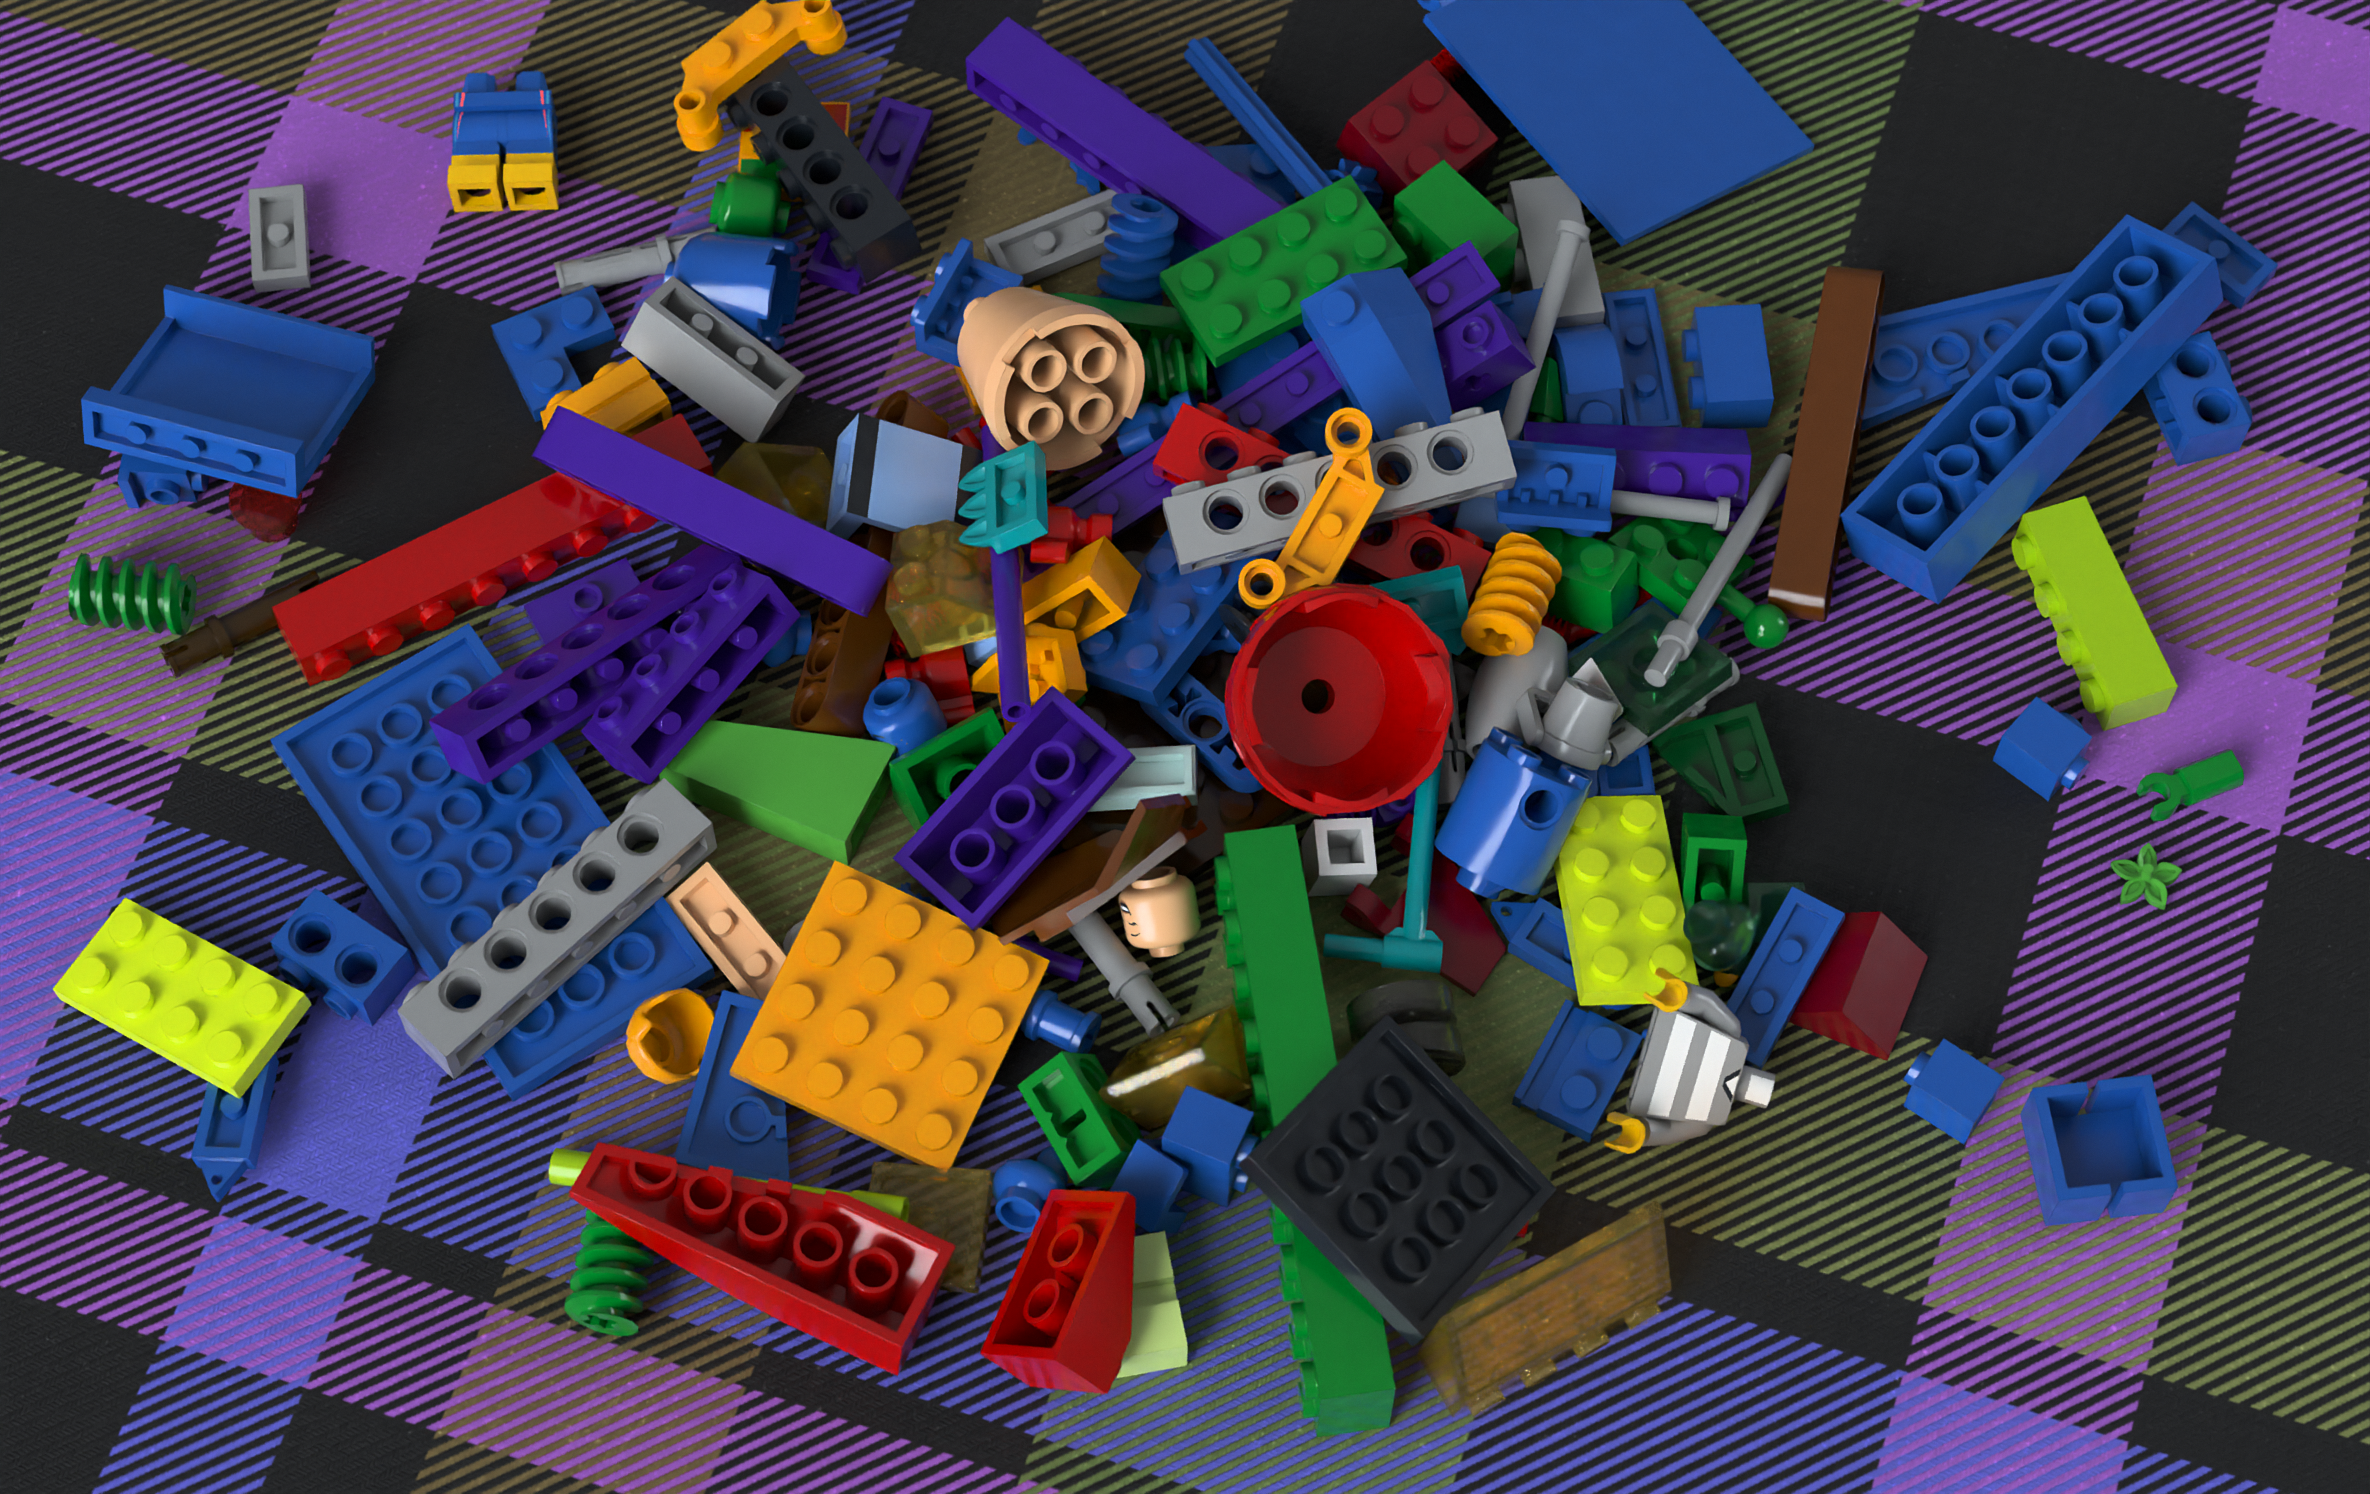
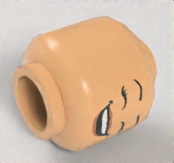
M1153 867L1123 889L1119 895L1127 940L1135 947L1149 949L1150 956L1168 957L1183 952L1185 950L1184 942L1196 936L1201 927L1194 885L1186 876L1177 875L1174 867Z

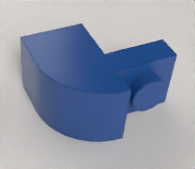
M1603 323L1554 328L1549 342L1550 358L1555 360L1559 366L1564 423L1623 425L1620 389H1624L1616 342L1610 328Z

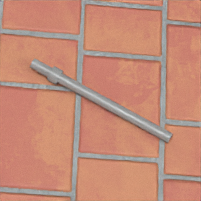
M1778 454L1678 619L1670 621L1657 641L1659 650L1644 673V677L1649 684L1656 687L1664 686L1678 662L1684 661L1689 657L1698 641L1697 630L1786 485L1792 462L1790 455Z

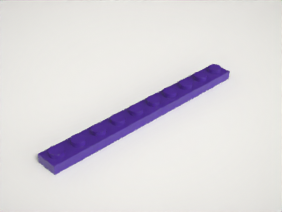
M1470 240L1409 278V281L1430 313L1434 333L1499 292L1501 286ZM1312 340L1211 406L1219 409L1229 417L1227 424L1245 433L1248 432L1250 427L1275 436L1344 390ZM1166 435L1055 506H1068L1074 509L1080 518H1088L1092 513L1113 514L1112 540L1163 508L1162 499L1171 497V489L1177 486L1153 474V461ZM1218 446L1211 449L1205 459L1212 468L1222 470L1238 460V457L1232 449ZM1031 542L1018 546L1020 576L1023 584L1056 565L1050 563H1030Z

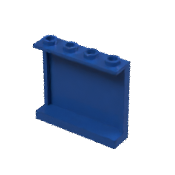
M167 284L163 289L165 317L112 389L108 391L91 386L82 397L84 444L297 498L375 382L374 337Z

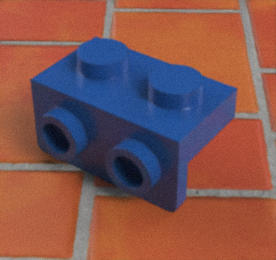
M962 237L952 254L946 252L942 256L935 273V285L928 296L921 295L913 308L910 325L915 328L916 350L961 368L958 360L957 345L961 328L965 322L964 311L967 305L978 297L986 298L990 294L1004 288L1024 287V278L975 258L973 241Z
M1507 440L1517 479L1514 488L1495 492L1494 507L1497 522L1506 524L1508 528L1519 532H1535L1540 527L1562 528L1565 533L1578 537H1590L1595 535L1596 531H1611L1612 517L1610 504L1617 459L1615 448Z

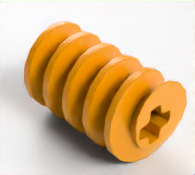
M1510 532L1503 535L1496 543L1495 552L1490 557L1488 569L1482 576L1481 585L1475 593V599L1468 610L1467 619L1462 624L1461 636L1466 646L1477 653L1487 656H1502L1504 654L1520 656L1527 654L1533 648L1535 635L1540 631L1542 618L1547 614L1549 601L1554 597L1555 586L1562 577L1560 563L1552 554L1545 550L1538 540L1526 534Z

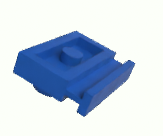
M1566 999L1513 1096L1512 1105L1518 1108L1523 1106L1536 1112V1117L1590 1143L1642 1044L1643 1037L1592 1011L1587 1013L1573 1006L1574 1002Z

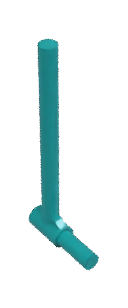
M1442 759L1433 773L1416 788L1403 927H1396L1389 934L1384 935V939L1325 933L1323 957L1381 963L1382 968L1440 973L1443 941L1432 930H1426Z

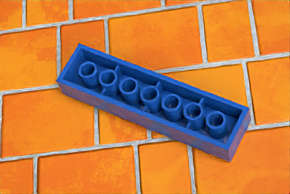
M2126 214L1843 511L1840 517L1852 555L1939 604L2224 301L2216 258Z

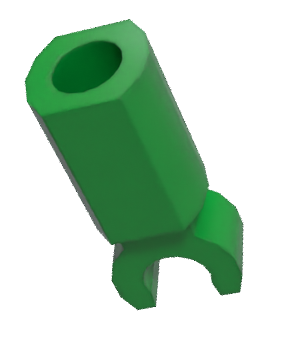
M2225 749L2178 767L2171 776L2156 772L2146 775L2140 781L2136 792L2139 796L2146 795L2149 792H2158L2163 795L2166 801L2155 805L2150 817L2152 821H2164L2175 813L2180 804L2184 803L2185 806H2191L2242 786L2244 772L2233 751Z

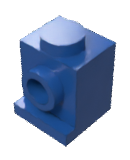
M122 453L117 482L128 507L140 509L142 499H149L154 503L162 505H172L178 501L197 502L199 491L207 490L210 476Z

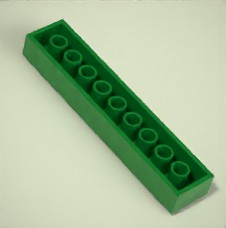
M1295 824L1224 833V853L1222 856H1214L1216 881H1213L1215 906L1217 915H1223L1225 934H1222L1223 953L1226 968L1232 969L1234 988H1231L1235 1022L1242 1025L1243 1042H1240L1242 1066L1245 1078L1251 1077L1253 1097L1249 1098L1250 1111L1254 1113V1133L1260 1132L1261 1141L1337 1064ZM1271 1201L1272 1209H1268L1273 1245H1280L1281 1266H1278V1277L1283 1303L1294 1302L1289 1304L1291 1323L1288 1324V1337L1293 1360H1304V1362L1299 1363L1301 1382L1297 1383L1302 1418L1314 1419L1316 1437L1390 1427L1396 1388L1383 1316Z

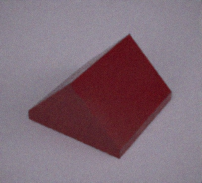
M1882 911L1845 913V920L1798 1003L1789 1023L1888 1061L1928 956Z

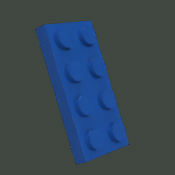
M1214 510L1209 516L1213 525L1223 530L1235 528L1242 520L1241 518ZM1167 529L1136 569L1141 574V578L1127 615L1077 644L1081 664L1086 673V683L1159 707L1223 625L1218 612L1219 606L1221 604H1228L1234 607L1233 597L1239 592L1238 579L1243 567L1256 559L1272 561L1281 549L1180 575L1169 530Z

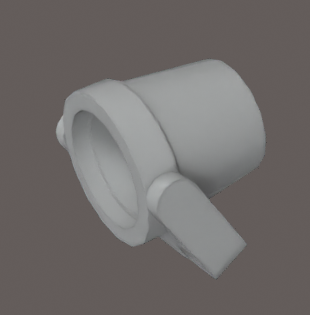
M1566 678L1558 693L1529 688L1515 703L1523 736L1527 744L1537 746L1549 755L1583 769L1598 770L1600 765H1606L1609 762L1612 751L1608 735L1619 704V700L1609 692L1580 679ZM1539 712L1545 714L1542 720L1540 718Z

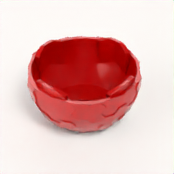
M1334 583L1316 588L1310 586L1298 590L1280 599L1255 620L1249 629L1250 633L1235 656L1226 681L1225 714L1232 741L1241 760L1266 790L1296 808L1326 817L1327 814L1367 811L1399 799L1404 800L1433 773L1443 758V747L1454 712L1449 668L1450 655L1443 640L1429 629L1409 605L1391 597L1388 592L1370 585ZM1317 679L1326 686L1328 700L1322 710L1311 713L1304 707L1301 695L1305 685Z

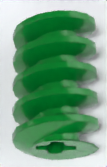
M1157 337L1150 338L1146 351L1142 354L1145 381L1139 405L1149 402L1152 392H1157L1164 407L1168 405L1175 391L1182 393L1190 390L1194 397L1197 391H1201L1207 404L1206 353L1194 337L1188 353H1185L1179 337L1171 339L1167 353L1162 352Z
M81 553L70 579L69 613L72 620L79 618L81 623L87 626H95L101 620L105 627L113 629L124 623L126 628L132 631H139L146 625L150 632L162 633L168 627L172 634L183 636L189 631L193 621L197 598V582L193 574L189 575L187 580H181L180 568L177 563H170L165 577L159 578L157 562L148 560L142 576L137 575L135 561L132 558H126L120 573H114L112 557L105 555L100 560L97 571L92 570L90 555Z
M587 1209L586 1221L589 1224L582 1229L580 1242L584 1247L576 1253L575 1265L579 1270L573 1273L570 1279V1288L574 1293L566 1298L564 1310L570 1318L592 1330L615 1336L633 1335L638 1332L639 1325L623 1317L624 1314L643 1312L644 1302L629 1295V1291H643L648 1289L649 1279L634 1272V1269L653 1266L654 1256L639 1249V1246H645L644 1244Z

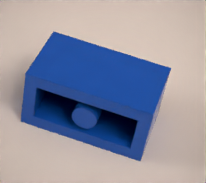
M1761 304L1695 307L1690 329H1683L1681 336L1683 361L1692 362L1694 376L1688 378L1690 410L1699 409L1701 428L1739 429L1767 427L1774 394Z
M1186 1085L1162 1136V1152L1188 1169V1175L1180 1189L1228 1208L1236 1190L1243 1193L1246 1192L1252 1180L1237 1165L1259 1144L1260 1138L1253 1135V1112Z

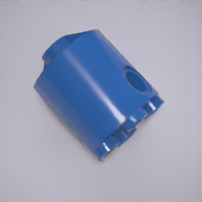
M1495 726L1492 728L1489 736L1484 738L1436 836L1434 844L1447 858L1461 866L1455 879L1465 888L1495 900L1498 899L1501 891L1506 888L1522 894L1535 896L1540 893L1591 790L1590 785L1593 779L1585 773L1572 768L1573 765L1561 761L1542 750L1537 754L1523 748L1522 746L1525 742L1523 739Z

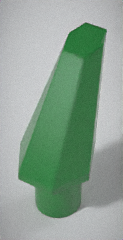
M1545 357L1529 412L1534 418L1533 422L1563 423L1559 366L1552 358Z

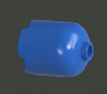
M704 232L689 239L678 254L676 262L670 261L664 275V283L671 276H674L769 349L778 350L785 344L783 336H778L782 324L793 325L797 313L801 288V272L791 270L790 256L796 257L799 254V248L791 240L724 232Z

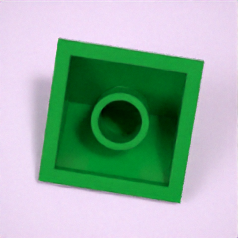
M986 707L889 762L893 799L916 832L1005 737L991 707Z

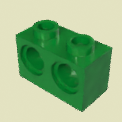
M1061 1051L1017 1085L1075 1186L1103 1188L1112 1186L1137 1139H1144L1096 1056Z

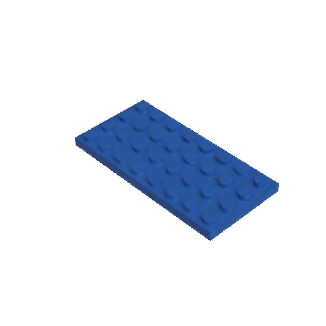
M469 623L270 739L274 751L430 980L434 979L448 966L451 956L458 948L467 942L472 941L475 943L493 927L494 920L504 908L512 903L520 904L537 889L538 882L549 869L558 864L565 865L580 852L583 842L594 830L602 826L608 827L611 825L608 818L553 741L485 785L450 768L428 720L503 673V670ZM598 879L592 882L587 889L595 892L603 891L610 887L613 881ZM662 896L488 1049L482 1057L514 1102L627 1031L635 1009L646 999L661 992L687 988L693 991L715 977L714 968ZM564 917L552 918L544 924L543 928L547 930L561 929L569 922V919ZM510 956L504 959L498 967L507 970L514 969L521 965L525 958ZM465 995L459 998L453 1007L458 1009L470 1008L479 1001L480 996Z

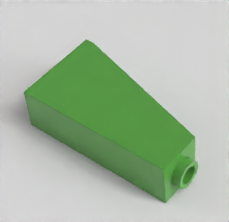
M708 719L662 770L659 777L660 781L665 778L690 801L849 866L892 786L889 762L896 758V746L880 741Z

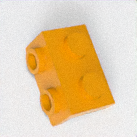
M1044 623L1025 625L1031 707L1051 685L1072 703H1075L1088 689L1086 673L1081 664L1074 630L1050 628ZM996 652L969 678L971 691L997 694L1001 708L998 656ZM1003 717L1006 734L1017 722L1007 721Z

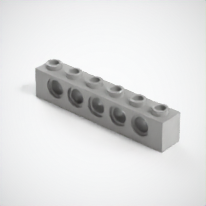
M1482 407L1469 408L1452 414L1449 417L1451 423L1428 428L1427 422H1417L1396 429L1394 431L1395 438L1373 443L1371 438L1368 449L1374 482L1383 487L1385 491L1366 526L1514 488L1517 473L1499 410L1484 414ZM1358 438L1346 441L1344 444H1353ZM1451 446L1463 454L1465 463L1457 470H1444L1435 463L1433 453L1441 447ZM1315 451L1302 452L1285 458L1282 461L1284 467L1261 472L1260 466H1250L1227 474L1228 482L1206 487L1205 482L1199 480L1172 488V496L1163 498L1162 502L1180 575L1283 549L1332 465V454L1317 458ZM1387 461H1397L1407 468L1409 478L1400 485H1389L1379 478L1377 469ZM1286 490L1296 497L1298 506L1289 514L1278 515L1268 509L1265 500L1274 491ZM1220 505H1232L1240 511L1243 518L1235 528L1223 530L1213 525L1209 516Z
M665 778L651 790L646 788L639 791L628 802L624 813L608 827L602 826L597 828L585 839L580 852L565 865L558 864L549 869L538 882L537 889L520 904L512 903L504 908L494 920L493 927L475 943L472 941L467 942L458 948L451 956L448 966L430 982L423 981L410 990L403 1001V1006L397 1010L406 1033L453 1080L456 1079L717 848L713 823ZM642 841H652L657 844L652 850L645 853L631 851L634 845ZM598 879L613 881L612 885L603 891L595 892L587 889L592 882ZM564 917L569 919V922L561 929L547 930L543 928L544 924L552 918ZM521 956L525 958L523 963L514 969L507 970L498 967L507 957ZM465 995L480 996L479 1001L470 1008L458 1009L453 1007L455 1002Z

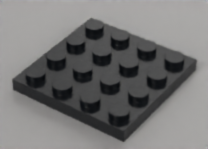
M1388 1014L1381 1018L1237 1165L1412 1347L1433 1329L1557 1190Z

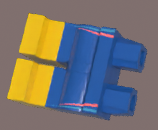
M541 71L521 72L516 76V91L497 92L495 76L488 73H468L462 93H454L453 107L455 112L452 125L451 165H448L447 186L454 212L503 211L504 189L510 211L559 209L558 118L552 91L547 88L544 73ZM545 187V190L540 194L528 195L521 192L519 188ZM464 189H490L491 192L485 196L477 197L468 194Z

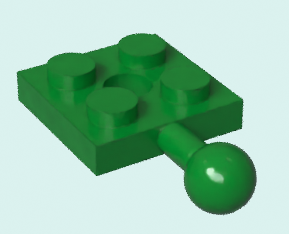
M1640 516L1610 537L1606 543L1636 552L1638 585L1679 616L1726 538L1706 523ZM1744 553L1715 602L1743 622L1744 634L1752 645L1761 649H1771L1777 647L1785 640L1789 631L1788 618L1779 607L1772 604L1756 605L1735 588L1749 577L1756 561ZM1670 554L1676 555V556L1682 558V560L1679 561V560L1675 559L1673 556H1671Z

